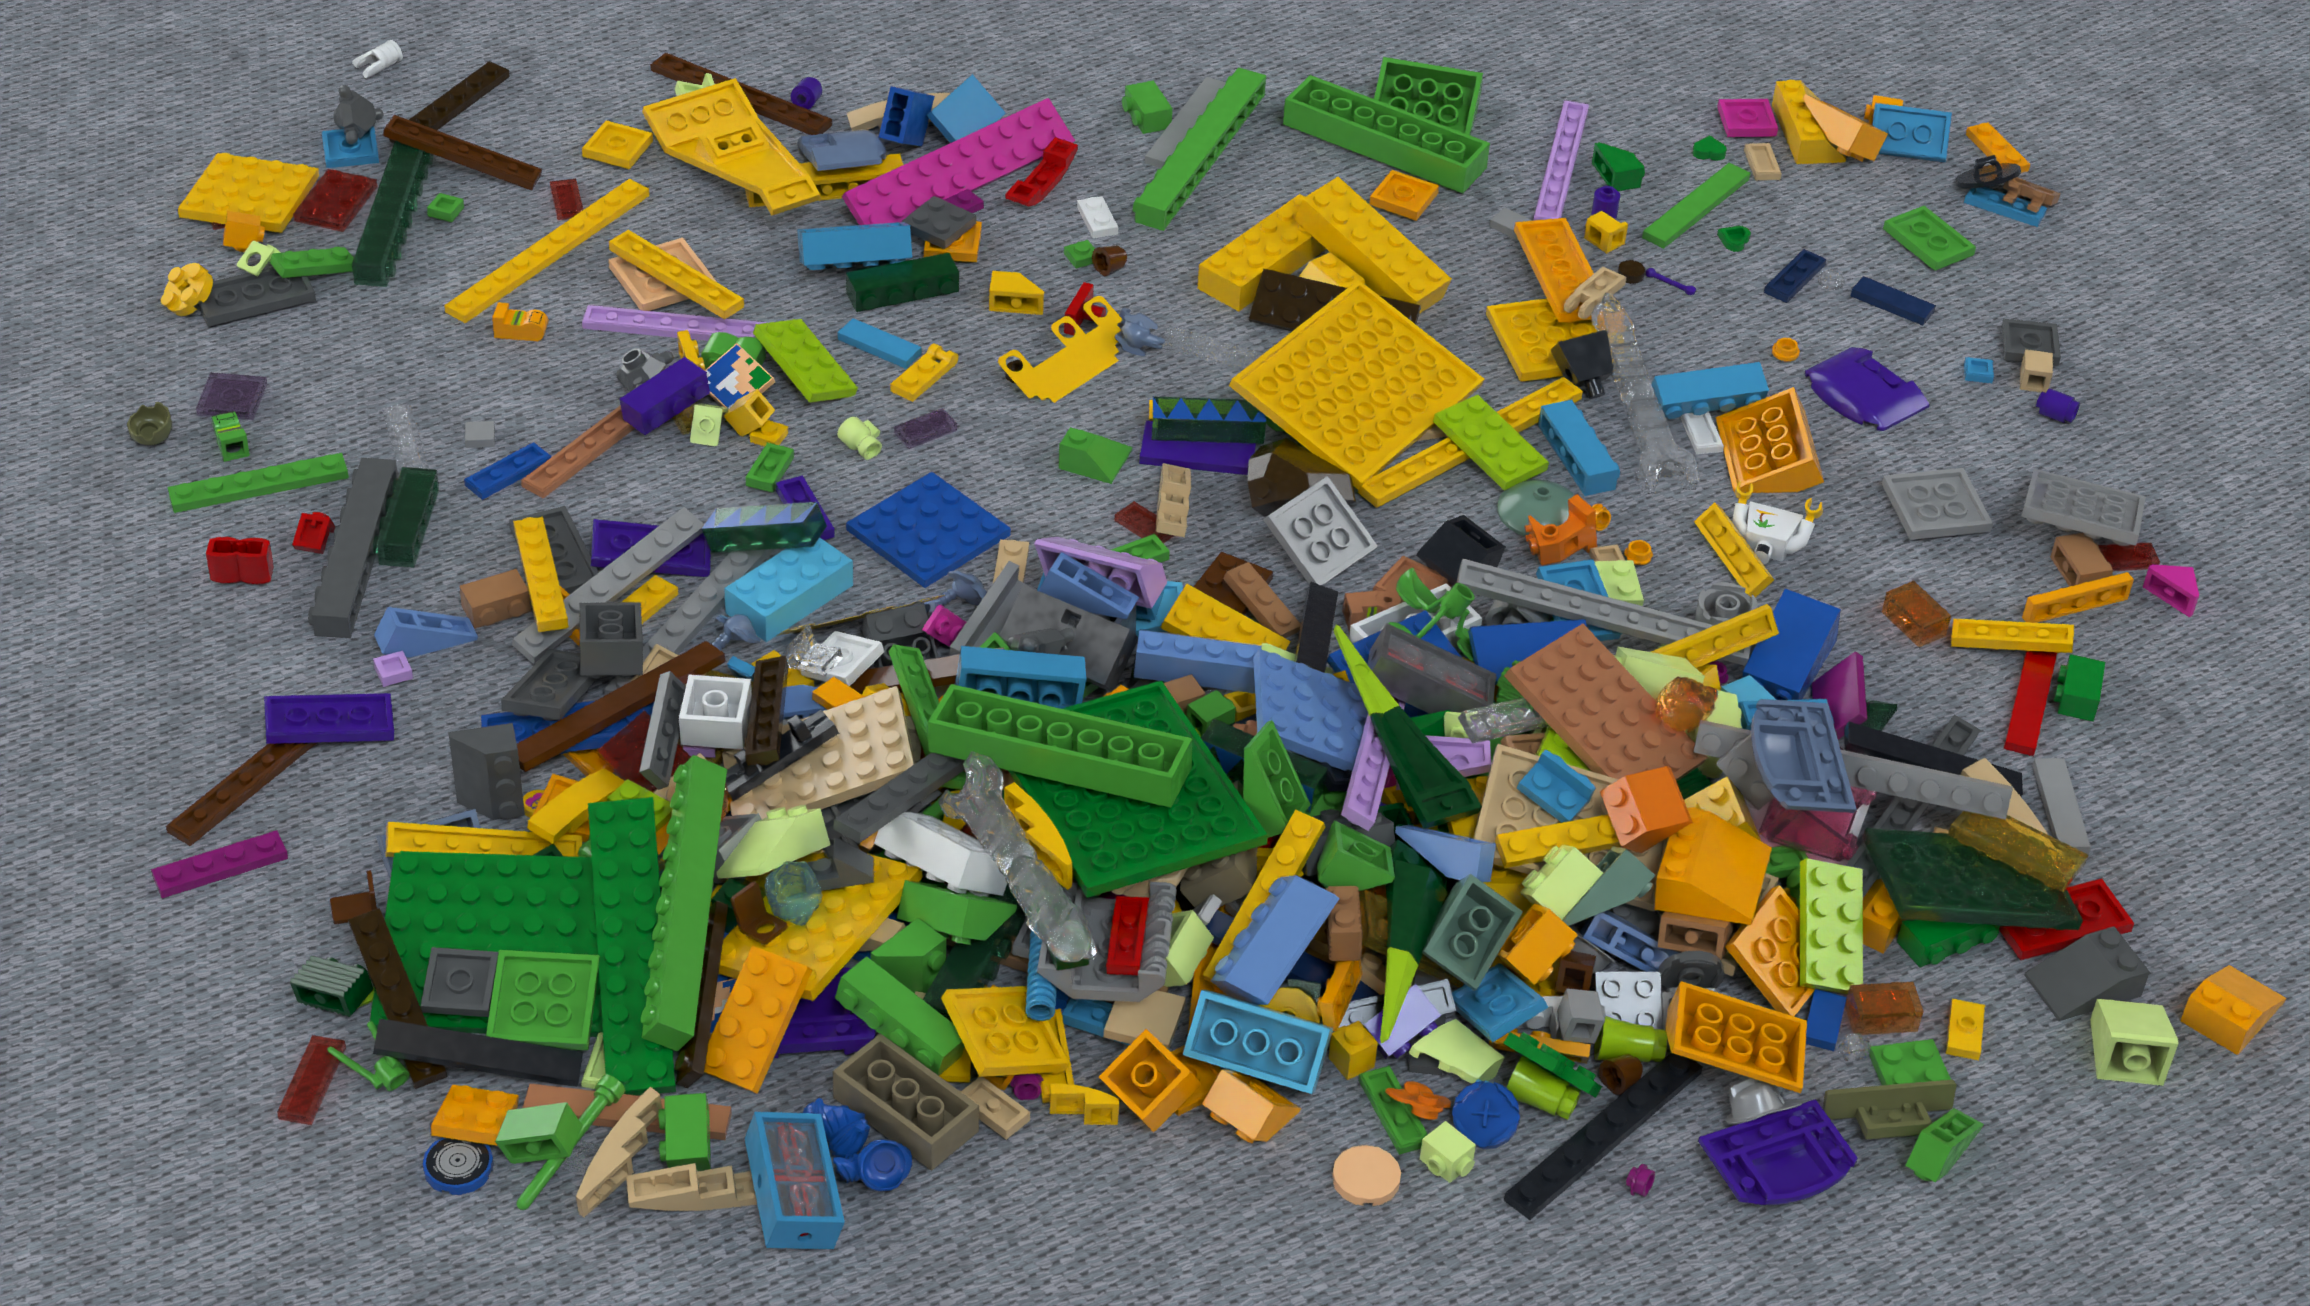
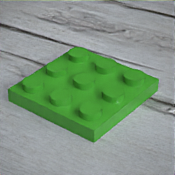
M499 950L486 1036L562 1049L588 1050L599 976L600 956Z

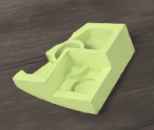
M1457 1019L1437 1027L1428 1035L1418 1040L1409 1051V1054L1416 1058L1420 1054L1425 1053L1438 1059L1439 1069L1456 1074L1461 1079L1472 1084L1478 1079L1489 1081L1496 1077L1504 1060L1503 1055Z

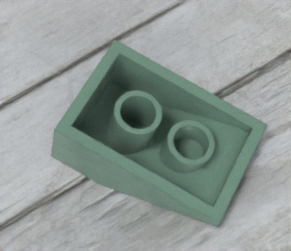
M1613 846L1596 865L1603 872L1601 877L1562 921L1569 926L1632 901L1636 896L1639 898L1643 897L1653 884L1650 881L1655 874L1627 849Z
M1469 874L1454 885L1440 908L1421 953L1475 991L1523 911L1475 876Z

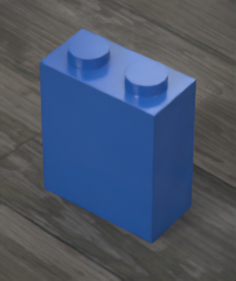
M891 86L879 138L902 144L922 146L929 122L927 114L932 109L935 96Z

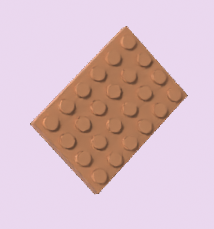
M1584 624L1579 625L1511 667L1504 675L1592 772L1620 779L1626 775L1669 766L1677 782L1702 765L1708 758L1707 755L1694 753L1695 742Z

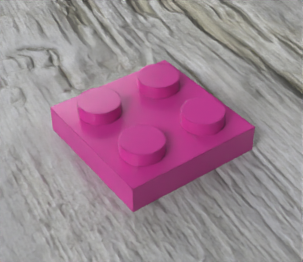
M1768 99L1718 100L1717 108L1727 137L1777 136L1778 126Z

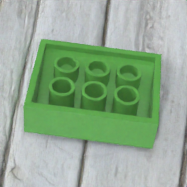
M1383 57L1374 99L1471 135L1482 91L1483 73Z

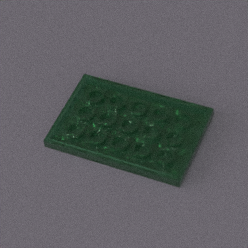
M1866 828L1862 839L1901 919L1911 921L1927 920L1941 923L1958 922L2027 928H2051L2056 930L2080 929L2083 919L2040 840Z

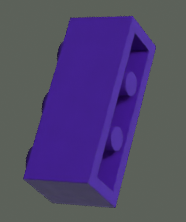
M683 357L619 399L623 420L642 434H648L710 393L707 372L686 357Z

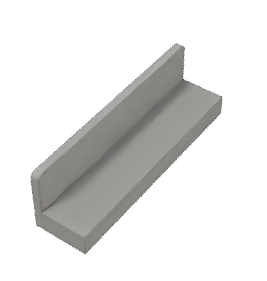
M1008 561L951 644L949 656L960 654L961 646L980 647L994 632L1000 635L1022 586L1025 585L1037 590L1018 580L1019 565Z

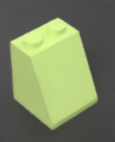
M1617 647L1616 655H1614L1615 658L1682 730L1689 734L1705 676L1686 658Z
M2097 999L2090 1018L2097 1079L2163 1086L2178 1046V1038L2163 1005Z

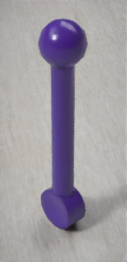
M1648 268L1645 272L1647 277L1657 278L1685 291L1688 295H1694L1696 292L1694 286H1685L1656 273L1654 268Z

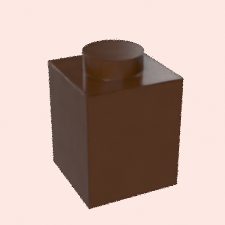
M1571 950L1565 957L1561 958L1555 991L1565 993L1566 988L1589 991L1596 956Z

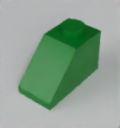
M1600 142L1594 144L1592 164L1608 186L1615 188L1617 191L1641 188L1642 178L1645 176V168L1634 153Z

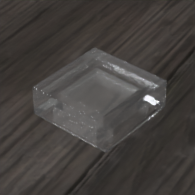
M580 1140L574 1147L571 1156L564 1163V1171L584 1177L600 1146Z

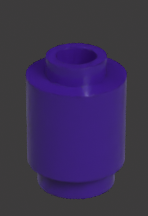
M813 77L803 78L791 92L792 103L810 109L822 95L821 83Z
M1611 186L1598 188L1594 192L1591 215L1603 211L1616 220L1620 193Z
M2050 388L2046 393L2043 391L2040 393L2036 403V407L2040 408L2039 414L2065 423V421L2072 423L2080 406V402L2075 401V397Z

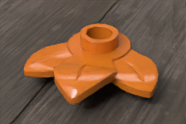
M1406 1081L1404 1089L1386 1088L1385 1093L1393 1099L1412 1105L1411 1113L1424 1119H1437L1438 1114L1443 1111V1108H1450L1452 1104L1447 1097L1433 1094L1429 1087L1415 1081Z

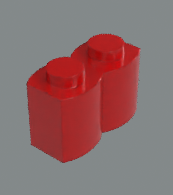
M232 537L209 539L206 558L210 580L218 583L242 581L249 584H263L271 582L274 565L269 540L263 538L238 540Z

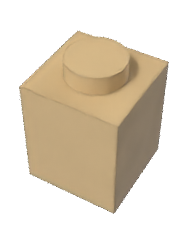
M2025 349L2020 367V390L2043 391L2046 393L2053 375V353Z

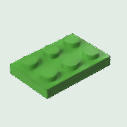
M1926 206L1913 209L1884 222L1883 230L1934 271L1975 254V245Z

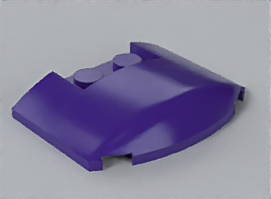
M1851 347L1805 370V376H1810L1811 388L1829 407L1858 424L1863 425L1864 421L1877 424L1876 430L1879 431L1889 429L1929 408L1930 405L1913 380L1906 383L1899 376L1873 359V351L1864 348Z
M843 967L814 1001L800 998L774 1058H779V1054L841 1049H844V1053L847 1055L859 1051L876 1037V1030L870 1028L866 1022L849 1009L843 1007L835 999L841 977L852 968Z
M1816 1099L1805 1102L1795 1108L1774 1112L1700 1136L1698 1139L1699 1144L1738 1201L1756 1205H1784L1818 1195L1841 1181L1858 1160Z

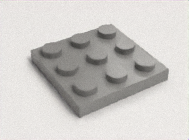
M1964 468L1883 476L1882 486L1910 540L1991 532L1993 522Z
M1328 476L1263 519L1308 584L1314 582L1324 585L1378 547Z

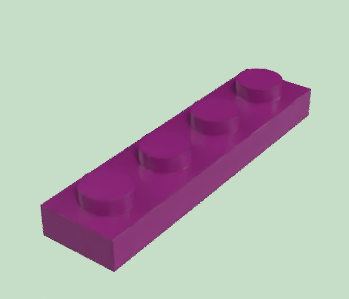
M276 830L151 869L161 898H165L288 859V854Z

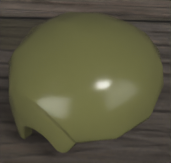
M155 402L153 407L141 405L127 422L130 437L134 441L147 446L165 441L172 430V420L168 407L161 402Z

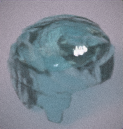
M785 861L766 877V884H764L765 893L774 916L796 925L804 926L813 915V912L819 908V903L822 902L823 897L819 881L809 864L805 861Z

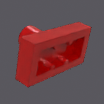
M1083 282L1065 312V316L1071 317L1079 327L1084 319L1093 321L1085 312L1083 305L1093 298L1094 284ZM1092 304V313L1097 317H1105L1106 308ZM1064 323V333L1074 336V327L1069 323Z

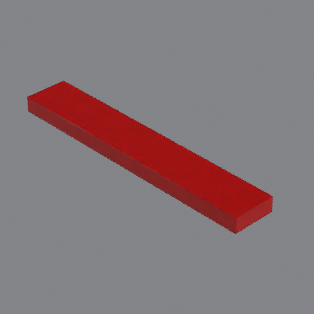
M2026 651L2004 749L2034 757L2057 653Z

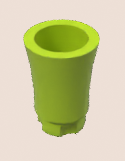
M1605 1016L1604 1024L1594 1044V1059L1596 1061L1607 1060L1629 1054L1637 1057L1640 1062L1649 1063L1650 1060L1661 1062L1665 1058L1667 1049L1666 1031L1654 1029L1653 1026L1630 1023Z
M1525 1056L1520 1058L1506 1087L1513 1093L1518 1102L1541 1109L1554 1116L1557 1114L1567 1120L1571 1117L1582 1092L1581 1089L1570 1086L1571 1083L1545 1070Z

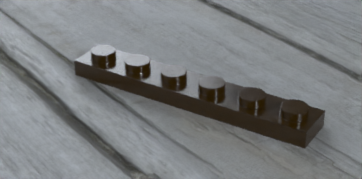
M490 61L409 120L435 130L440 129L510 77L509 69ZM389 138L390 142L405 149L411 150L414 148Z
M786 656L756 661L745 750L748 766L756 764L768 765L773 761L779 760L789 668Z
M720 901L714 902L709 910L694 1036L681 1048L675 1063V1069L678 1070L676 1084L685 1088H689L702 1077L705 1070L728 905Z
M380 908L348 919L349 926L387 1020L428 1026ZM403 1059L415 1089L448 1077L444 1065Z

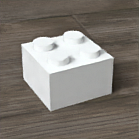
M689 675L679 715L681 745L743 749L752 699L751 679Z

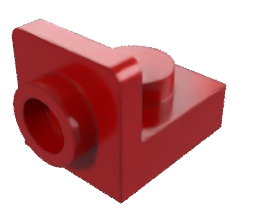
M312 512V514L301 513L292 543L294 549L323 554L329 533H334L335 525L331 518L321 512Z

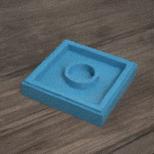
M374 127L361 139L358 138L357 142L352 145L346 142L344 129L321 131L326 168L379 163Z

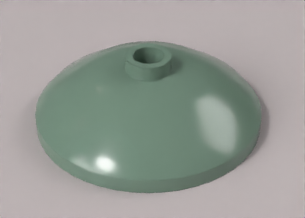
M1540 479L1526 480L1502 492L1498 499L1497 511L1501 521L1510 530L1525 536L1529 535V532L1526 533L1524 527L1529 525V515L1543 526L1547 524L1559 526L1566 522L1569 516L1568 499L1575 495L1566 487L1552 481Z

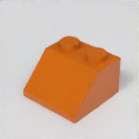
M1669 766L1626 775L1600 791L1620 845L1623 848L1643 853L1693 823Z

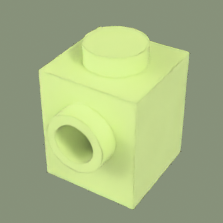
M1445 1121L1422 1139L1420 1160L1427 1165L1434 1175L1441 1176L1451 1183L1459 1175L1464 1177L1472 1170L1475 1164L1473 1159L1476 1144Z

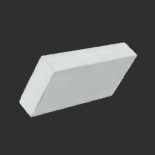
M1709 411L1703 415L1686 413L1681 416L1680 419L1696 454L1723 452L1724 445Z

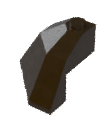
M1288 438L1260 446L1250 457L1248 463L1247 482L1252 508L1264 517L1270 515L1327 476L1347 504L1355 503L1352 478L1348 473Z

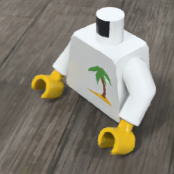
M1741 481L1737 483L1735 496L1738 498V503H1735L1732 523L1763 565L1767 564L1769 559L1783 561L1787 554H1793L1807 545L1815 526L1813 521L1823 513L1822 502H1820L1819 508L1813 511L1809 509L1812 504V498L1807 499L1805 502L1806 518L1803 519L1802 514L1751 501L1747 505V500L1751 497L1754 489L1753 484L1750 483L1749 492L1743 493L1739 489Z

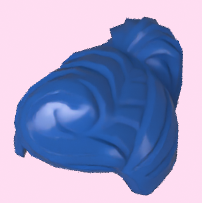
M818 1098L815 1102L808 1104L803 1110V1113L821 1114L826 1139L829 1142V1150L835 1157L844 1158L846 1154L853 1155L862 1149L870 1131L868 1121L865 1119V1113L853 1111L847 1105H826L823 1103L822 1098Z
M886 1139L870 1142L859 1154H846L844 1158H833V1163L837 1166L835 1169L836 1173L839 1174L841 1181L845 1180L848 1184L860 1179L869 1189L875 1191H889L897 1188L910 1173L913 1161L909 1148L896 1141Z

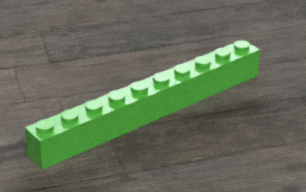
M1238 67L1234 74L1227 78L1225 86L1222 89L1220 88L1215 99L1208 103L1203 115L1198 116L1193 128L1188 129L1184 140L1178 142L1174 153L1167 157L1165 165L1157 170L1152 182L1147 183L1142 195L1135 199L1133 212H1135L1136 223L1162 231L1166 229L1265 96L1266 75Z
M695 755L684 765L680 764L673 778L676 788L670 801V807L673 810L666 829L669 839L663 853V860H666L665 869L659 881L662 891L656 905L658 920L652 933V940L655 941L654 950L648 961V967L651 968V972L644 990V994L647 996L646 1007L641 1015V1023L643 1024L642 1038L675 1051L680 1050L694 1036L727 774L726 768Z

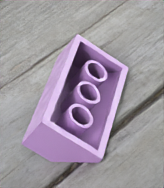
M1060 537L1037 539L1034 543L1045 577L1059 554L1063 552L1137 595L1139 599L1135 605L1152 609L1167 584L1162 563L1154 559H1144L1132 556L1126 552L1120 553L1101 546H1092L1080 543L1074 539L1068 540Z

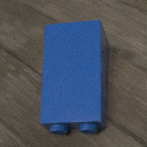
M1784 589L1773 611L1779 634L1756 644L1743 670L1742 678L1748 675L1752 676L1776 700H1802L1837 641L1841 609Z

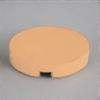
M1368 1145L1354 1146L1343 1151L1335 1160L1332 1174L1335 1190L1342 1198L1355 1205L1363 1206L1364 1203H1373L1372 1206L1382 1205L1391 1200L1398 1192L1401 1170L1396 1159L1387 1151Z

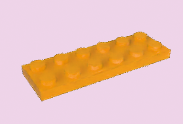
M1556 218L1515 222L1514 232L1558 322L1570 323L1580 320L1611 318L1612 308L1608 300L1597 309L1594 308L1591 316L1587 317V319H1582L1578 316L1579 309L1583 304L1582 302L1579 303L1577 309L1573 312L1568 313L1564 311V304L1567 298L1574 293L1577 287L1594 274L1567 219Z

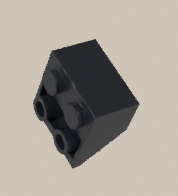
M1461 515L1445 521L1421 547L1416 556L1454 586L1457 583L1462 559L1498 567L1506 546L1465 515Z

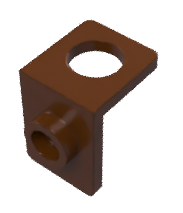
M371 870L366 871L369 892L330 899L334 924L348 923V919L377 909Z
M755 881L732 896L731 903L740 932L766 945L788 928L786 922L766 911L759 884ZM765 924L775 926L768 933L757 932L758 928Z

